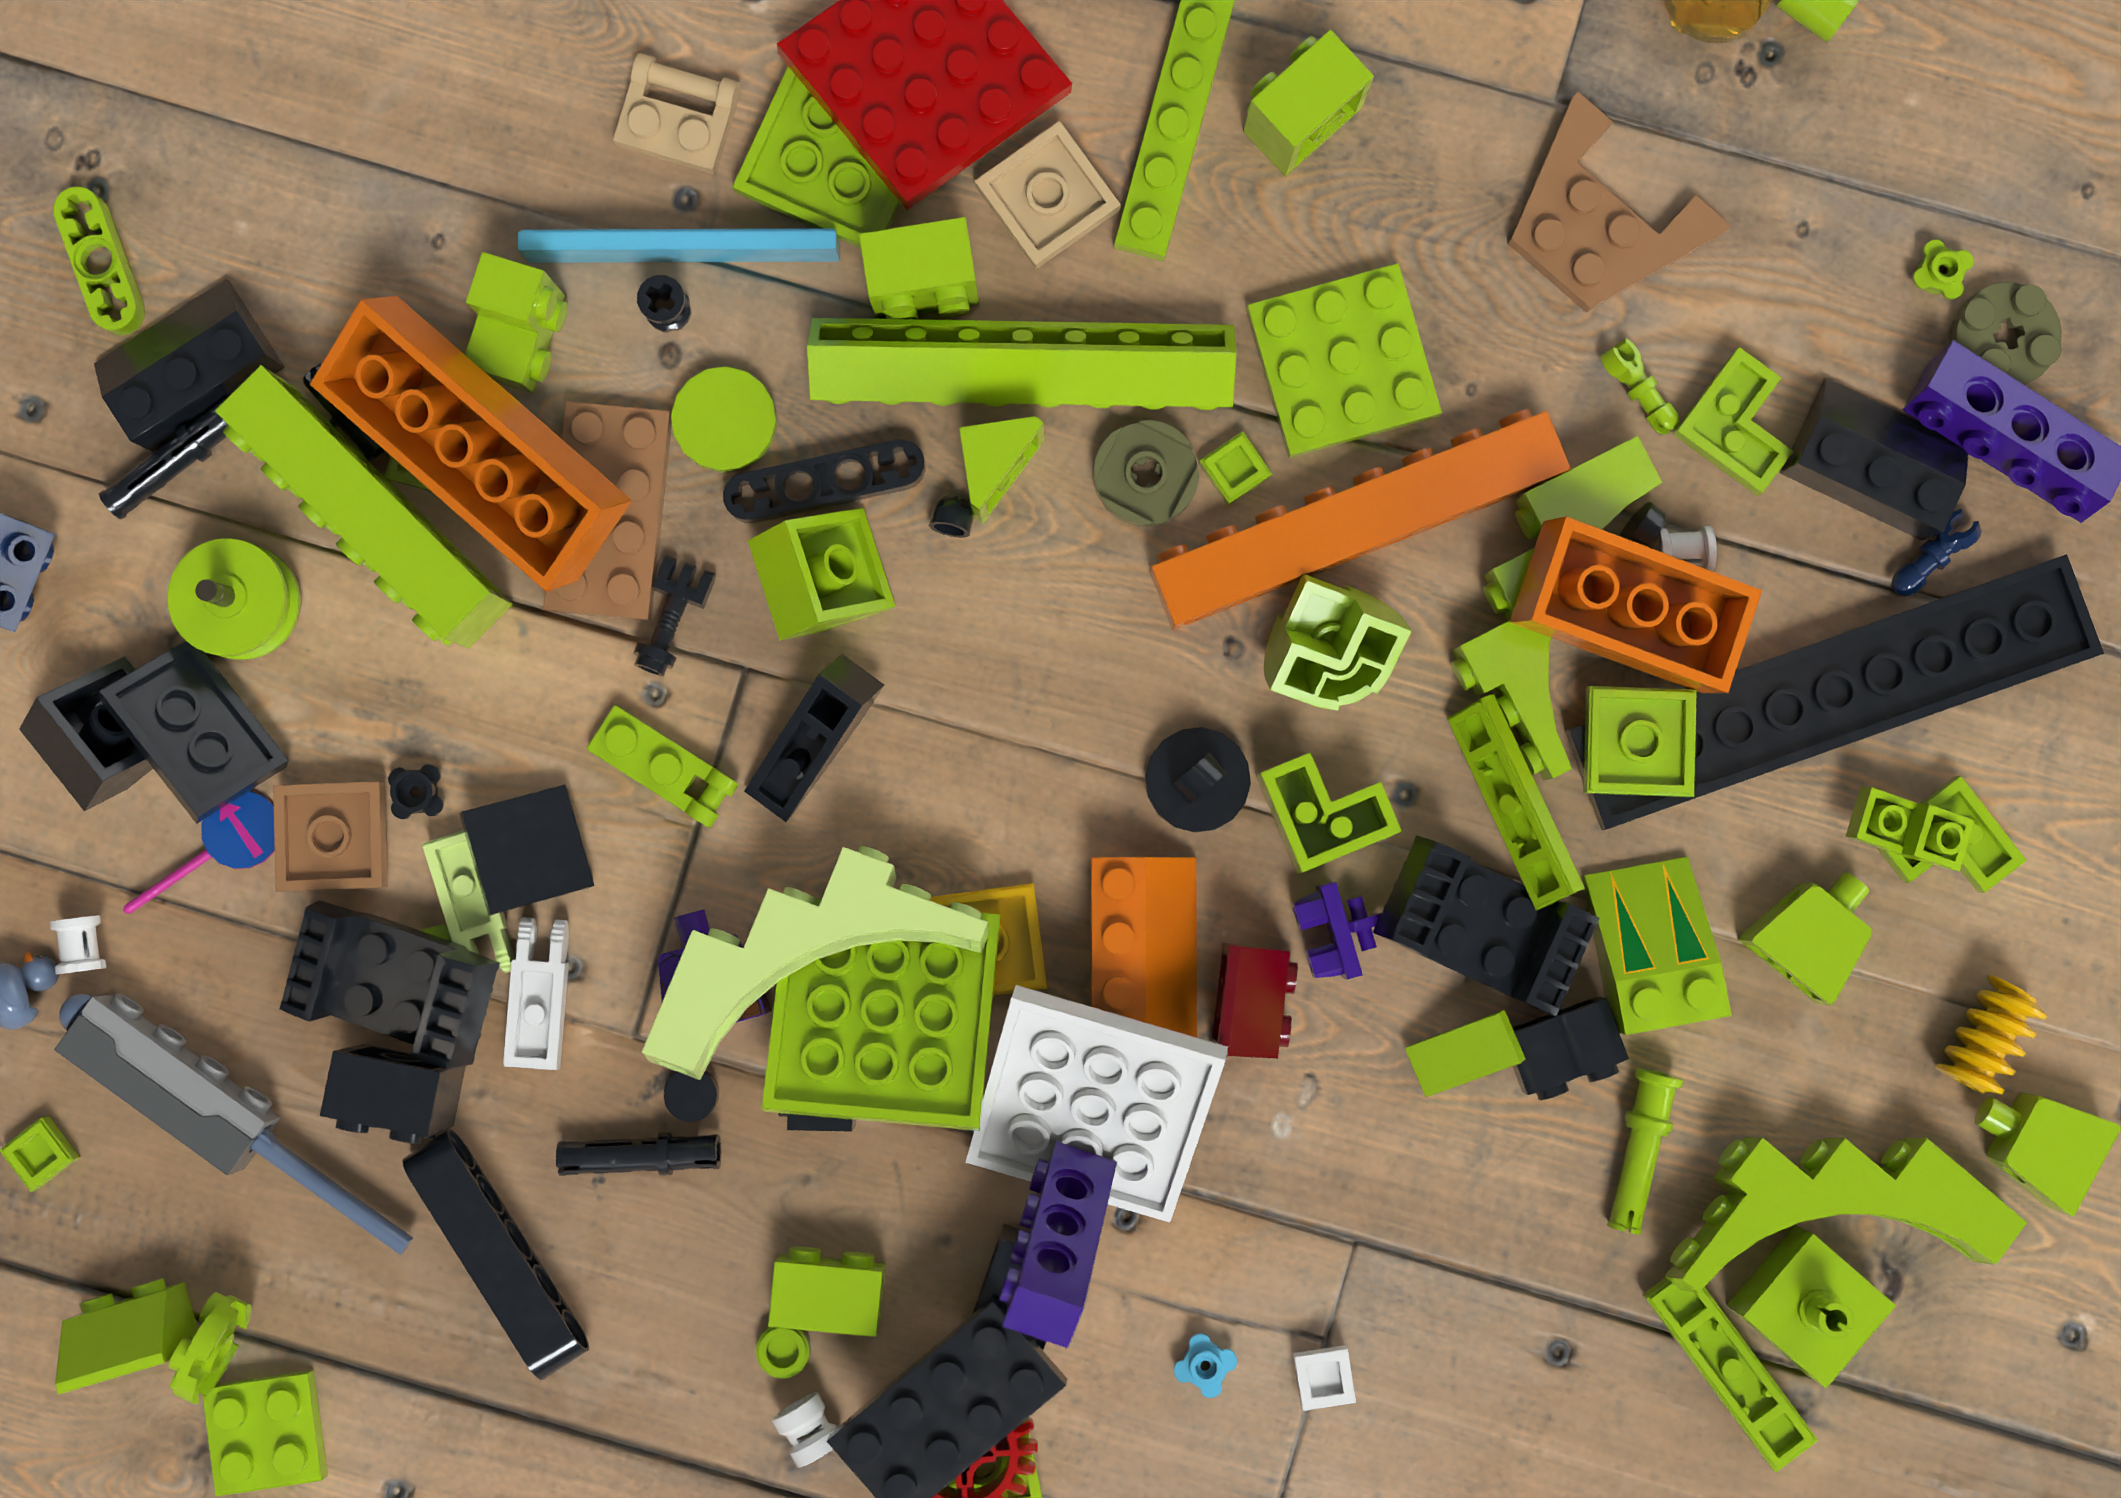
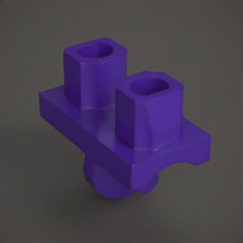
M1336 882L1315 886L1317 892L1308 894L1291 903L1299 930L1326 923L1332 942L1305 950L1312 977L1322 978L1341 975L1342 978L1348 980L1362 976L1351 933L1356 932L1361 951L1376 948L1372 927L1377 925L1382 912L1367 915L1363 897L1347 900L1352 920L1347 921Z

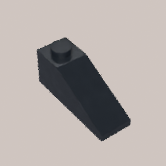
M841 654L818 674L744 792L787 822L860 724L881 692L884 684Z

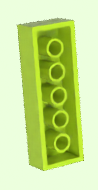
M261 365L215 410L228 424L222 431L228 439L244 453L247 454L250 451L260 461L266 462L260 468L261 471L281 490L285 491L288 489L299 499L303 498L304 500L298 505L299 509L321 529L325 526L336 536L340 535L342 538L336 543L337 547L358 566L364 564L372 572H377L379 576L374 580L376 586L396 604L401 601L409 609H414L417 614L412 618V621L433 641L436 642L439 639L448 647L452 643H456L470 648L513 605L388 479L384 478L385 476L289 382Z

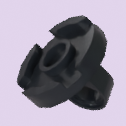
M1204 727L1181 729L1164 739L1150 756L1145 775L1147 797L1157 815L1174 828L1193 833L1216 830L1233 820L1245 805L1251 785L1249 764L1239 746L1222 732Z

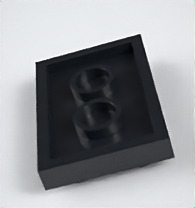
M187 641L182 642L99 691L101 703L196 824L282 771L288 765V758L204 651L195 648Z

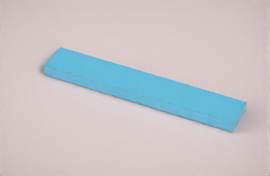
M834 229L521 230V232H518V251L529 263L840 262V241Z

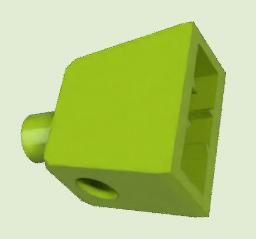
M1843 872L1828 892L1815 883H1800L1744 931L1737 940L1817 1004L1832 1006L1872 936L1873 930L1871 927L1853 914L1868 895L1870 889L1848 872Z
M2024 1092L2017 1096L2012 1107L1993 1097H1988L1980 1105L1974 1119L1977 1126L1995 1135L1987 1151V1158L2045 1206L2072 1217L2075 1216L2121 1131V1126L2114 1122L2047 1098Z

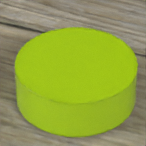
M768 1327L759 1338L756 1346V1357L760 1367L767 1374L775 1378L795 1376L805 1367L811 1354V1342L805 1330Z

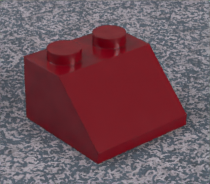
M1223 943L1211 1042L1228 1047L1227 1056L1278 1059L1279 1047L1288 1048L1292 1017L1290 1015H1283L1285 993H1295L1298 963L1289 962L1290 951Z

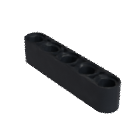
M448 1129L403 1158V1167L410 1182L530 1371L538 1379L544 1380L589 1351L587 1337L577 1319L459 1135L452 1129Z

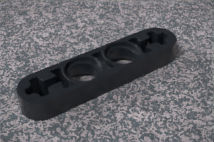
M892 440L741 473L732 477L726 484L723 491V502L728 512L735 519L744 523H757L908 490L917 486L923 479L926 472V462L921 449L913 442L908 440ZM904 452L907 459H916V465L909 467L908 477L899 478L896 470L880 473L884 483L874 485L875 473L868 460L869 457L878 456L879 466L894 463L895 453ZM847 462H856L865 470L863 484L854 490H845L836 482L838 468ZM796 473L807 474L814 482L812 495L803 501H793L785 493L787 479ZM775 478V492L782 503L781 506L772 508L773 500L770 497L754 501L755 510L747 512L742 504H734V498L742 495L743 486L750 485L755 493L770 491L766 480Z

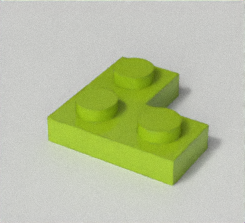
M1738 347L1733 351L1676 428L1673 435L1750 492L1759 496L1766 490L1794 452L1751 420L1782 378Z
M1962 776L1951 778L1920 802L1921 804H1930L1975 820L1960 870L1978 893H1986L2027 861ZM1877 848L1903 883H1911L1933 866L1932 864Z

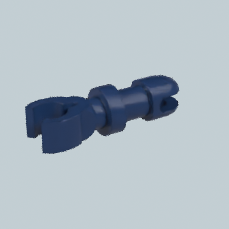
M1962 509L1954 511L1945 531L1938 534L1934 542L1927 540L1919 547L1921 554L1910 564L1905 562L1892 577L1895 592L1901 596H1912L1926 584L1925 578L1936 568L1943 570L1951 562L1949 556L1952 553H1957L1961 549H1967L1978 541L1981 536L1979 521H1973L1972 527L1965 532L1956 531L1954 533V530L1959 525L1965 524Z

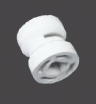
M813 1392L795 1401L771 1419L778 1434L786 1436L791 1444L789 1454L797 1468L806 1466L833 1450L826 1441L829 1434L837 1428V1425L829 1423L825 1417L824 1410L826 1405L818 1392Z

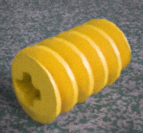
M1987 975L1988 982L1997 992L1978 991L1976 998L1986 1010L1970 1008L1965 1013L1967 1019L1976 1028L1958 1027L1955 1031V1035L1965 1045V1048L1952 1045L1947 1046L1944 1052L1955 1065L1937 1064L1935 1068L1953 1080L1982 1094L1985 1092L2003 1094L2005 1089L1995 1080L1994 1075L1996 1073L2014 1075L2016 1071L2004 1059L2006 1054L2024 1057L2026 1052L2015 1041L2016 1037L2021 1036L2035 1039L2037 1035L2025 1021L2028 1017L2045 1020L2048 1015L2036 1004L2037 1000L2027 992L2001 978Z

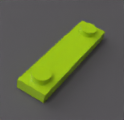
M1495 695L1482 697L1447 717L1535 909L1539 910L1585 889Z
M1665 1277L1642 1294L1750 1442L1775 1473L1819 1441L1705 1287L1700 1293L1683 1291Z

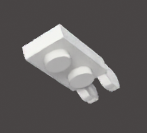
M522 917L518 931L516 959H513L511 962L503 1064L505 1067L558 1070L561 1068L569 963H565L569 944V924L567 920L555 919L550 932L549 961L532 960L538 932L536 919Z

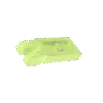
M464 830L422 843L452 942L463 945L469 951L480 955L473 939L489 934L496 961L500 962L499 967L504 973L511 972V962L516 958L511 940L505 931L508 928L504 912L488 916Z

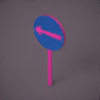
M248 791L205 818L201 823V836L206 849L128 902L123 907V911L126 914L133 913L212 857L218 863L233 869H247L264 863L275 852L274 805L264 796Z

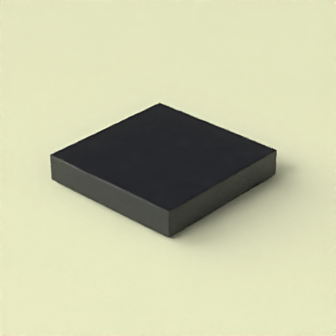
M565 784L462 811L459 814L488 916L595 886Z

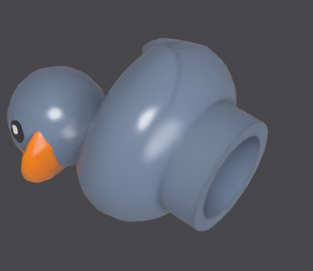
M27 951L23 956V965L20 969L10 963H0V1027L16 1030L28 1025L36 1018L38 1009L30 1005L26 988L39 992L54 986L59 978V974L55 973L57 963L52 958L45 955L35 956L30 951Z

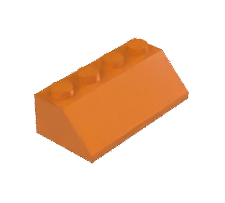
M1091 857V1007L1197 1038L1196 857Z

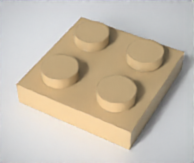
M1060 121L974 181L979 193L1035 270L1121 209L1119 201Z

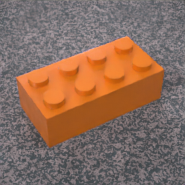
M1566 516L1543 521L1510 623L1691 690H1697L1700 693H1728L1762 590Z

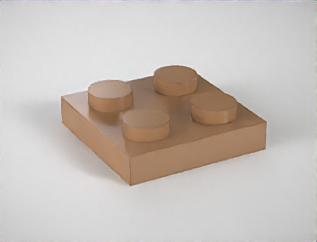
M385 782L273 785L276 892L388 887Z

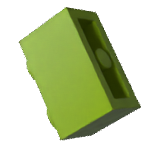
M790 1247L789 1254H780L774 1262L768 1327L876 1337L880 1328L886 1264L875 1263L874 1255L870 1253L843 1252L842 1259L822 1258L821 1250L817 1248Z

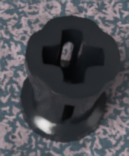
M655 275L647 278L640 285L637 292L638 307L656 330L664 333L681 330L689 322L692 314L689 298L674 278L667 275ZM659 298L665 301L671 298L675 305L671 310L663 307L658 310L654 304Z

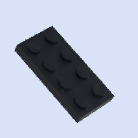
M996 1296L991 1298L829 1434L826 1442L875 1498H932L1066 1387L1068 1380L1031 1336L1003 1327L1007 1308Z

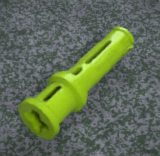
M1636 1068L1635 1077L1639 1079L1633 1109L1632 1111H1627L1625 1115L1626 1126L1631 1129L1611 1216L1607 1223V1226L1623 1232H1625V1229H1629V1233L1640 1235L1642 1232L1641 1226L1662 1136L1668 1137L1669 1132H1672L1674 1124L1669 1118L1676 1089L1682 1088L1684 1082L1682 1078L1644 1068Z

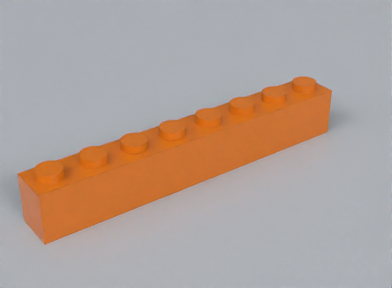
M1529 409L1516 412L1499 421L1501 429L1484 436L1480 428L1473 429L1451 439L1453 448L1434 455L1431 447L1422 449L1401 459L1404 467L1385 474L1382 467L1371 469L1354 477L1353 482L1355 486L1336 493L1333 486L1323 488L1304 497L1306 506L1288 513L1284 505L1278 506L1255 516L1257 525L1238 532L1235 525H1230L1206 536L1207 545L1189 551L1187 545L1182 544L1158 554L1159 564L1151 567L1150 574L1173 631L1298 582L1303 574L1308 576L1316 575L1534 489L1571 470L1548 411L1531 416Z

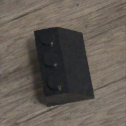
M227 279L94 363L101 396L129 441L152 452L176 436L175 429L185 422L190 425L219 403L220 399L223 397L228 398L261 365L274 374L285 368L231 282Z
M1826 378L1823 380L1791 448L1794 452L1785 462L1780 474L1923 541L1945 531L1966 485L1969 454L1962 447L1940 433L1926 428L1919 421Z

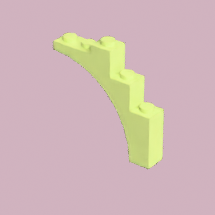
M859 846L857 852L843 847L819 906L813 905L815 901L813 896L798 889L785 887L783 893L768 888L744 948L738 947L741 941L739 938L727 932L710 928L708 935L692 930L643 1047L642 1054L652 1063L700 1080L719 1043L745 1010L778 981L813 961L855 946L897 940L944 943L982 953L989 934L988 922L980 919L982 916L980 911L968 905L952 902L950 908L934 903L930 901L931 894L918 887L901 884L899 890L893 888L897 878L894 865L887 863L889 857L884 853L866 846Z

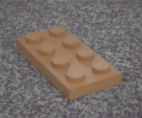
M565 401L561 439L633 501L577 582L547 592L545 591L543 610L547 612L651 621L654 588L652 586L656 579L672 428L670 411Z

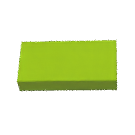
M1505 1010L1495 1012L1405 1047L1425 1097L1515 1066L1526 1059Z

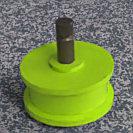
M222 538L200 544L181 559L170 578L167 604L176 630L192 646L206 653L229 659L250 660L273 652L288 639L299 618L301 596L293 572L277 555L246 541Z

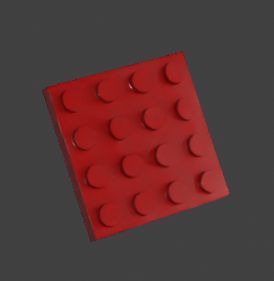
M839 0L777 43L779 56L906 210L1069 95L1073 84L1003 0Z

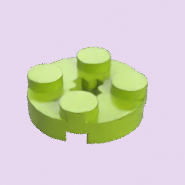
M214 1292L201 1311L199 1322L202 1324L192 1340L186 1337L183 1338L170 1359L168 1367L176 1371L170 1383V1389L173 1390L175 1396L196 1405L199 1403V1394L206 1397L213 1390L239 1347L238 1344L233 1342V1333L236 1325L245 1330L247 1329L252 1312V1306L249 1303L232 1295L224 1296L218 1292Z

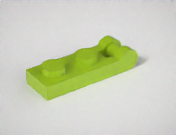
M617 705L613 706L586 750L709 828H712L718 819L719 814L716 810L725 796L732 797L739 786V783ZM697 776L708 783L698 800L687 794Z

